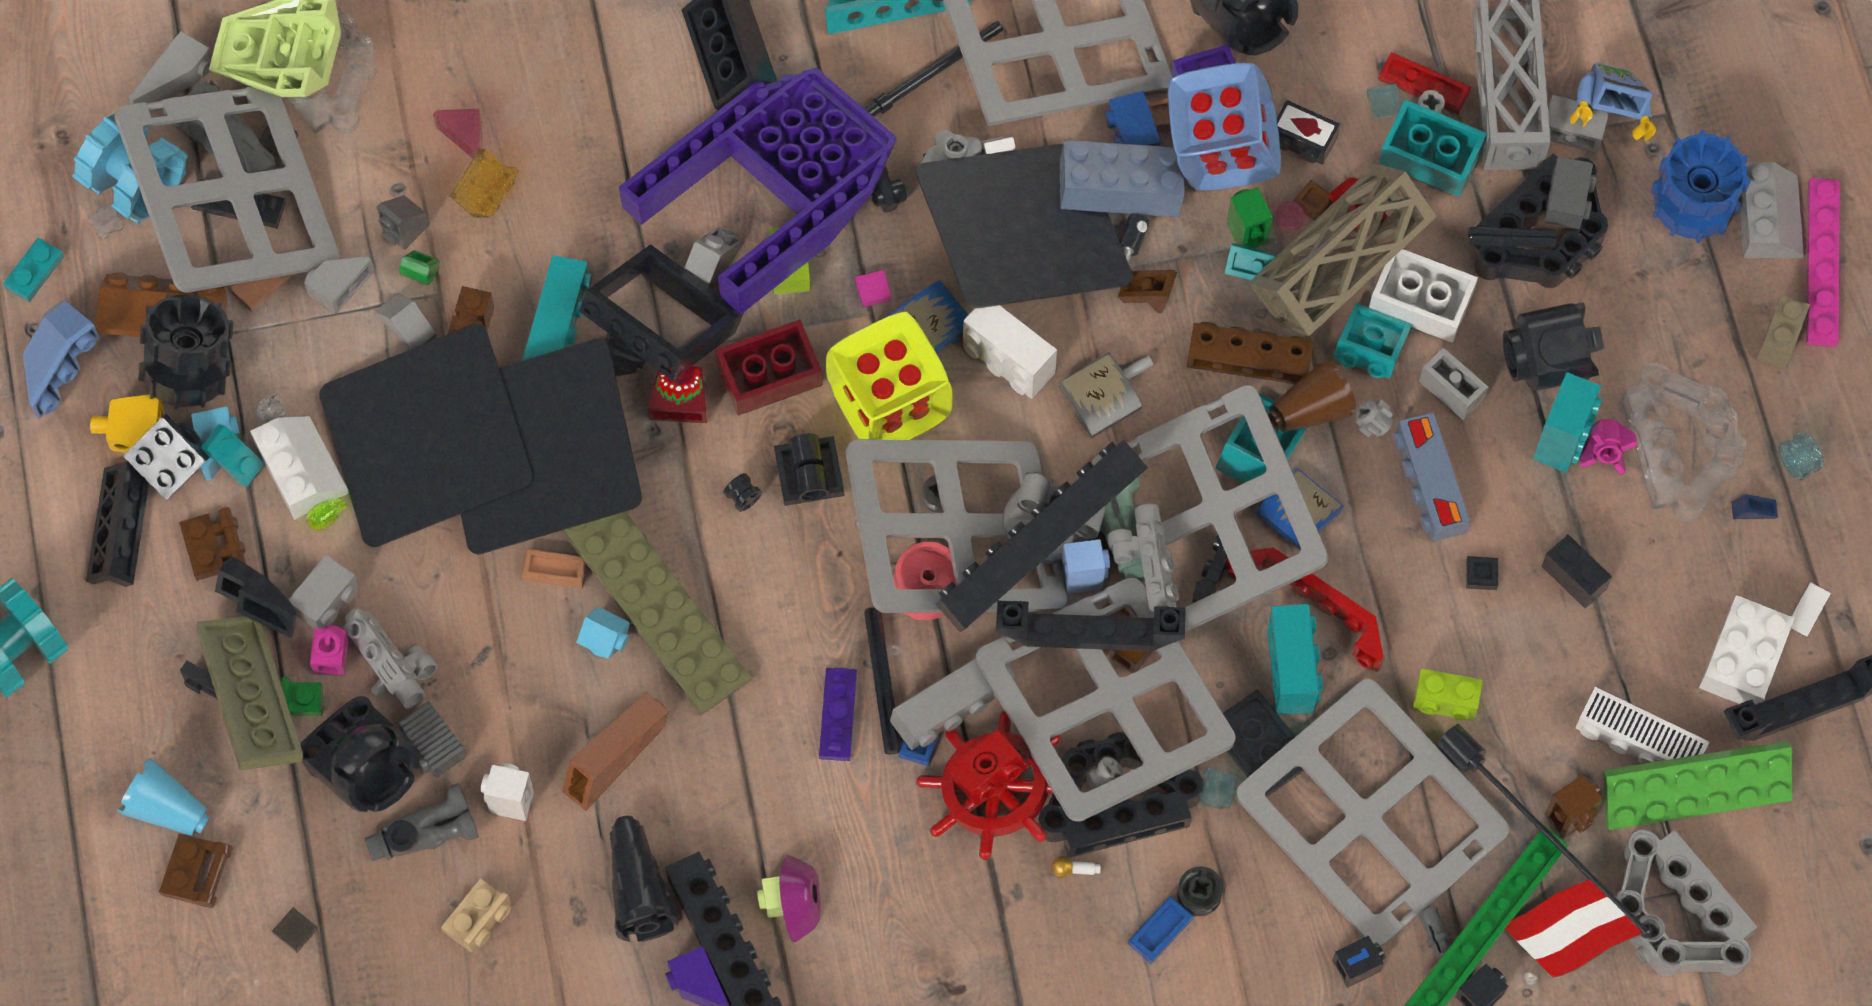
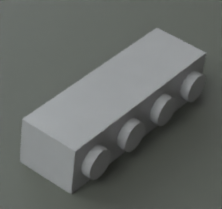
M975 658L895 707L890 722L909 748L913 750L919 745L922 747L928 746L937 738V734L945 729L948 732L952 731L962 723L963 718L970 714L972 716L978 715L988 706L987 703L995 698L998 700L979 668ZM1006 664L1007 670L1009 671L1013 680H1015L1016 675L1008 666V664Z

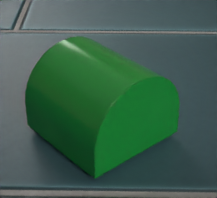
M413 250L402 257L399 274L425 285H430L437 273L440 261Z

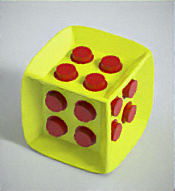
M908 312L890 315L858 330L836 343L827 352L826 373L828 381L842 412L859 439L910 440L941 423L952 411L953 391L943 364L919 324Z

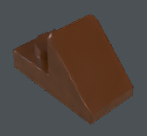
M1175 270L1132 271L1133 280L1131 284L1120 288L1118 298L1123 303L1148 302L1158 313H1162L1169 299L1177 272Z

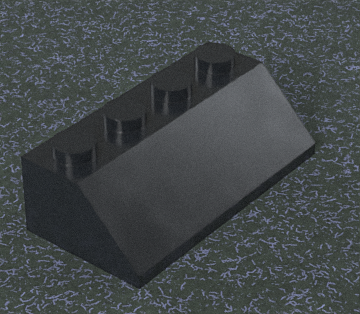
M692 0L681 9L715 109L720 110L752 84L763 82L765 85L777 82L750 0Z

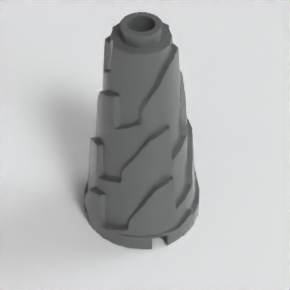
M210 80V83L205 81L186 96L220 91V87L212 80ZM240 113L224 116L243 170L246 173H256L276 169L275 158L259 142L252 129L243 121ZM193 120L173 123L178 130L186 133L203 148L214 154L201 121Z

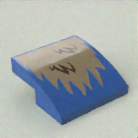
M941 280L929 285L890 314L908 312L919 324L937 354L949 343L955 344L963 337V321L968 316L967 312Z
M1297 468L1293 471V474L1320 534L1322 529L1341 513L1344 506ZM1272 495L1266 498L1257 508L1255 514L1301 551L1300 544L1279 496Z

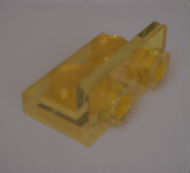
M479 149L449 196L473 218H489L497 212L500 206L499 202L505 193L513 187L514 179L519 170L515 167H506L487 149Z

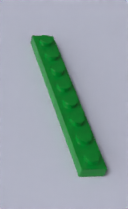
M1548 829L1566 848L1569 846L1556 834H1554L1550 829ZM1540 830L1403 1006H1446L1563 854Z

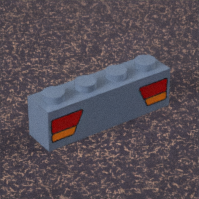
M1429 413L1399 421L1396 433H1393L1394 444L1398 451L1402 450L1404 460H1402L1403 471L1406 478H1411L1413 484L1411 495L1414 504L1420 505L1423 514L1420 515V522L1424 533H1429L1431 542L1466 534L1470 520L1435 414Z

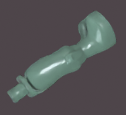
M1139 477L1115 497L1120 509L1119 517L1114 512L1112 501L1105 506L1100 531L1105 535L1107 543V535L1119 529L1130 530L1132 536H1137L1134 512L1136 507L1134 506L1132 494L1140 488ZM1133 558L1128 563L1118 564V570L1120 573H1124L1125 579L1136 578L1140 581L1145 580L1141 558Z

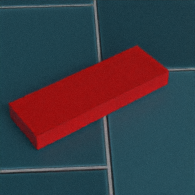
M1393 52L1390 53L1378 77L1379 81L1418 98L1425 91H1437L1444 98L1443 109L1459 115L1471 91L1470 86Z

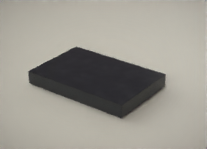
M1258 689L1223 713L1235 733L1234 746L1227 752L1247 778L1295 738V735ZM1297 766L1272 786L1265 793V796L1268 797L1304 771L1302 767Z

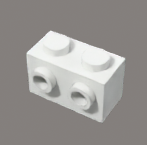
M503 763L501 766L492 765L490 774H484L481 784V792L484 793V802L487 803L489 813L526 821L534 794L529 772L520 771L517 766Z

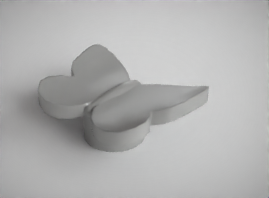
M941 130L935 136L936 145L927 151L922 163L979 155L982 151L981 141L975 137L965 138L962 135L953 134L951 131Z

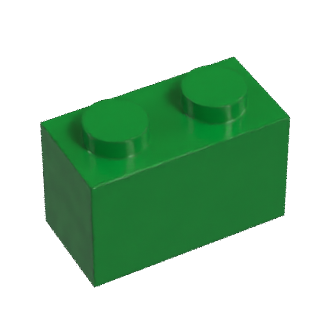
M1259 188L1251 190L1242 189L1236 192L1230 198L1227 225L1236 244L1252 248L1267 244L1273 216Z

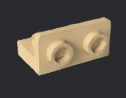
M480 878L442 925L441 930L472 953L477 946L482 947L491 936L490 930L497 921L501 923L508 916L511 910L510 897L505 892L500 893Z

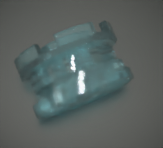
M1799 432L1793 436L1792 441L1786 440L1778 447L1784 466L1794 478L1800 476L1799 480H1804L1810 476L1811 472H1817L1824 467V458L1818 445L1805 432Z

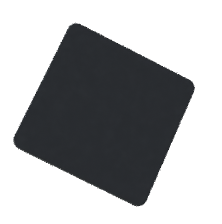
M1063 144L925 162L917 166L916 176L964 300L970 307L985 308L1125 287L1131 284L1133 273L1108 213L1060 209V157Z
M480 324L470 325L324 384L320 390V400L364 542L370 547L382 546L529 487L533 481V472L488 332Z
M593 339L499 368L533 472V481L529 487L460 514L467 547L472 553L480 555L633 510L641 504L642 492L610 349L604 340Z

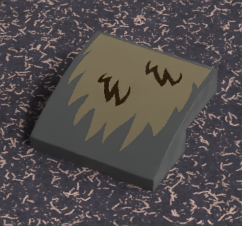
M1110 352L1059 381L1060 390L1075 409V416L1091 438L1142 409V404L1133 387Z

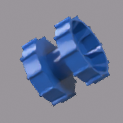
M1700 130L1699 134L1691 135L1682 140L1676 138L1668 157L1662 158L1659 171H1662L1663 174L1659 181H1654L1650 191L1651 194H1654L1655 211L1653 217H1658L1664 226L1671 231V236L1677 234L1685 238L1696 239L1697 243H1700L1702 238L1711 237L1717 233L1724 235L1732 215L1736 216L1741 207V202H1738L1741 193L1747 192L1751 182L1750 179H1747L1746 161L1748 156H1743L1737 147L1730 142L1729 136L1724 139L1716 135L1705 134L1704 130ZM1694 184H1701L1706 189H1699Z

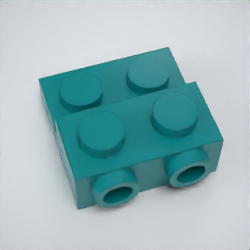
M1355 303L1339 338L1333 358L1338 359L1345 367L1357 366L1365 369L1374 378L1386 377L1390 379L1412 324Z

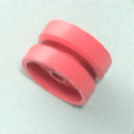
M926 541L911 545L902 552L893 574L895 587L897 589H944L952 581L956 585L949 548L940 543ZM943 612L904 613L914 619L927 621L944 616Z

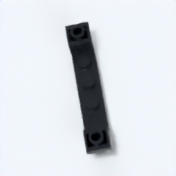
M998 600L996 631L1027 647L1155 651L1185 638L1186 607L1154 606V618L1029 613V602Z
M1872 655L1857 660L1850 670L1756 705L1751 699L1729 707L1723 712L1738 739L1755 741L1860 702L1872 695Z

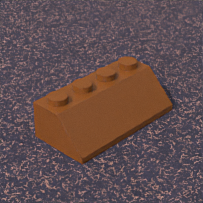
M122 272L106 274L99 289L94 326L97 333L140 337L141 325H145L147 306H154L157 302L165 299L166 294L171 296L193 295L194 292H182L176 288L172 279L157 278L154 275H143L141 277L127 276V274ZM226 286L194 291L198 293V296L214 303L221 302V309L227 316Z

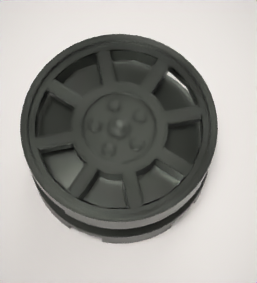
M1198 866L1187 870L1179 882L1177 892L1179 904L1194 916L1211 914L1218 908L1223 894L1222 880L1214 870L1208 867Z

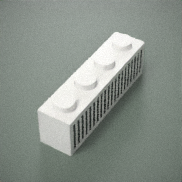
M1597 687L1594 688L1576 725V729L1580 730L1584 737L1590 740H1601L1609 744V747L1617 753H1627L1638 758L1637 760L1641 764L1704 754L1709 744V741Z

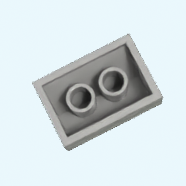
M1746 162L1747 179H1750L1751 182L1747 192H1742L1739 197V202H1741L1740 221L1743 258H1803L1804 249L1797 175L1774 162Z

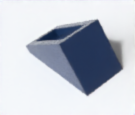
M1744 494L1731 502L1733 519L1778 518L1777 503L1774 499Z

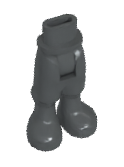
M457 783L449 787L447 800L434 807H420L412 813L397 818L384 826L383 831L381 828L376 829L377 834L366 837L365 842L372 861H375L385 856L389 860L394 856L411 854L425 849H435L444 844L446 840L462 837L466 840H474L479 838L464 793L460 784ZM459 816L448 824L435 826L439 821ZM398 820L410 822L416 827L419 834L416 847L407 853L394 851L386 842L387 828Z

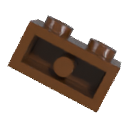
M1583 774L1553 794L1545 815L1563 839L1576 830L1582 833L1594 824L1595 821L1593 819L1599 814L1598 808L1603 800L1601 798V790L1594 781H1588Z

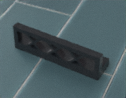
M128 461L105 467L103 471L86 582L90 584L110 580L124 587L134 585L149 482ZM118 474L117 481L113 485L114 475ZM113 503V508L108 515L109 508ZM108 533V538L104 542V537ZM104 560L103 571L99 572L100 565Z

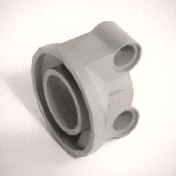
M1031 473L1024 476L1022 485L1010 497L1004 508L1003 523L1009 539L1011 537L1008 532L1020 521L1026 525L1034 518L1031 512L1043 501L1049 505L1057 498L1053 492L1060 485H1051L1046 477L1039 474ZM1105 506L1041 563H1061L1063 544L1083 542L1096 538L1101 527Z

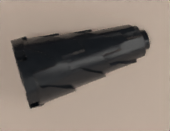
M621 816L615 820L612 831L609 833L612 849L614 928L617 937L623 941L630 942L629 934H636L638 942L648 941L672 932L674 930L673 924L678 926V915L674 904L672 905L667 886L661 877L657 861L651 853L643 825H640L639 820L634 819L633 816Z

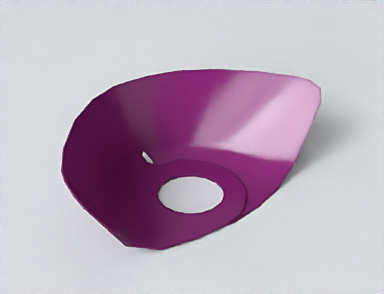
M787 855L780 871V897L791 941L796 942L813 931L820 920L819 879L813 866ZM813 883L817 891L816 903L814 902L812 894Z

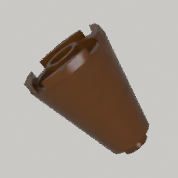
M1330 361L1320 363L1270 405L1268 416L1274 429L1284 433L1345 419L1354 414L1351 412L1356 407L1353 391L1346 378L1341 380L1336 372L1340 370L1337 365Z

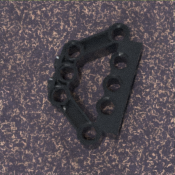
M1553 153L1476 227L1531 229L1538 222L1540 213L1547 209L1549 195L1544 194L1541 190H1550L1557 156ZM1579 157V158H1575V159H1574V160H1579V161H1584V162L1593 163L1591 160H1589V159H1587V158H1583V157ZM1593 163L1591 174L1596 175L1597 170L1595 164ZM1596 185L1593 193L1588 192L1587 201L1592 202L1589 219L1582 220L1580 229L1563 234L1556 250L1538 251L1512 246L1474 245L1479 250L1475 263L1477 274L1486 280H1495L1497 278L1536 282L1546 288L1557 287L1567 277L1573 279L1581 271L1582 263L1587 258L1593 260L1603 248L1601 244L1608 229L1607 218L1601 212ZM1528 208L1532 210L1533 213L1527 214L1524 213L1521 209ZM1585 228H1593L1597 233H1590ZM1565 247H1574L1577 252H1570ZM1485 258H1494L1498 263H1489ZM1545 266H1553L1557 271H1549Z
M1125 732L1113 733L1106 740L1095 742L1093 739L1082 741L1077 744V747L1067 750L1062 758L1064 766L1079 791L1083 783L1087 781L1086 775L1092 769L1098 768L1099 758L1102 755L1112 756L1122 768L1128 767L1134 770L1143 765L1140 757L1133 756L1129 752L1133 745L1127 735H1125ZM1078 762L1085 769L1080 772H1074L1069 768V765ZM1186 770L1157 785L1168 794L1164 795L1156 791L1146 794L1142 801L1132 802L1126 799L1112 806V808L1097 813L1083 821L1069 819L1053 793L1048 805L1044 806L1040 811L1038 824L1047 834L1046 841H1064L1069 858L1190 827L1192 817L1189 808L1196 806L1200 802L1204 787L1203 779L1196 771ZM1183 784H1189L1194 787L1195 791L1191 794H1186L1179 787ZM1150 805H1157L1162 809V812L1158 815H1153L1146 808ZM1125 812L1131 815L1132 820L1123 823L1116 818V815ZM1050 818H1057L1062 822V825L1052 828L1046 824V821ZM1090 820H1096L1101 823L1102 827L1098 830H1091L1086 826V823Z

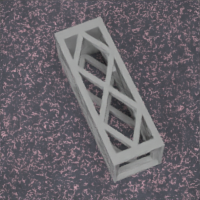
M1475 0L1472 10L1480 129L1487 133L1482 150L1483 170L1537 169L1545 162L1551 143L1539 0H1526L1524 8L1518 0H1502L1496 11H1488V0ZM1510 4L1514 11L1504 10L1506 9L1507 5ZM1509 22L1524 23V41ZM1502 28L1519 49L1515 57H1513L1498 37ZM1492 44L1509 65L1504 75L1501 74L1492 62ZM1526 64H1527V72H1528V75H1527L1526 72L1523 70ZM1518 78L1529 91L1530 110L1512 88ZM1494 79H1495V80L1497 81V83H1498V85H1497V87H1496L1495 90H1494ZM1507 96L1524 117L1520 127L1503 106ZM1497 112L1512 132L1499 133L1497 130Z

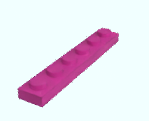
M1810 178L1808 181L1806 303L1810 304L1806 314V345L1837 347L1839 343L1840 180Z

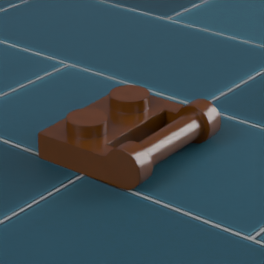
M179 833L159 890L160 895L214 908L217 899L214 895L226 859L231 857L233 847L226 843L212 842ZM208 853L215 855L203 891L195 892Z

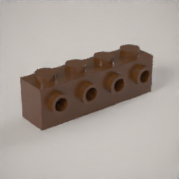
M1212 322L1194 323L1187 368L1296 384L1309 373L1313 341H1309L1301 336H1277L1270 331L1251 332L1238 326L1231 328L1219 327Z

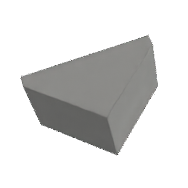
M399 293L395 294L374 311L378 318L409 350L428 343L437 336L416 303Z

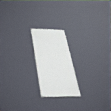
M1810 582L1791 616L1795 618L1791 629L1807 637L1831 593Z

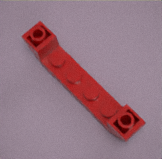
M1274 547L1250 550L1256 568L1259 571L1289 558ZM1227 557L1225 569L1236 580L1235 573ZM1313 573L1289 584L1296 594L1303 598L1309 597L1316 602L1324 613L1330 616L1334 614L1341 619L1349 630L1354 633H1362L1354 645L1352 656L1355 657L1356 662L1366 669L1372 668L1376 672L1379 671L1384 655L1375 615Z

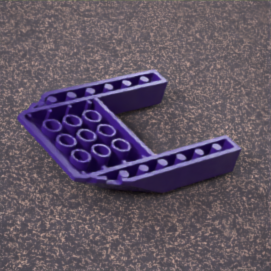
M817 68L805 70L798 75L780 77L781 81L765 85L763 82L752 84L619 186L622 208L642 225L731 156L797 214L718 276L721 297L740 314L744 313L832 243L873 193L897 141V137Z

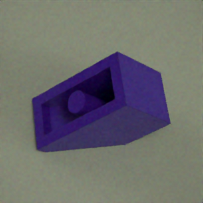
M703 946L667 961L669 972L665 973L666 979L672 991L678 989L682 999L701 1006H728V1002Z

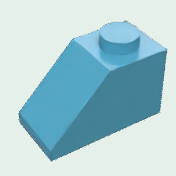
M227 406L191 414L194 430L201 439L200 448L218 424L225 425L235 435L240 434L237 417H231ZM211 457L201 466L206 481L213 479L221 468Z

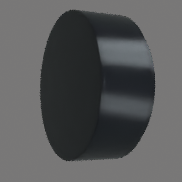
M398 820L387 828L385 838L391 849L398 853H407L416 847L419 834L413 824L405 820Z

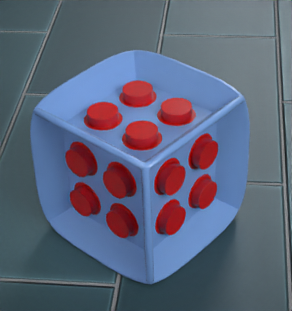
M1253 63L1226 64L1189 71L1170 79L1168 104L1173 146L1177 155L1178 166L1193 189L1202 191L1228 189L1263 182L1279 175L1281 154L1277 116L1270 87L1257 65Z

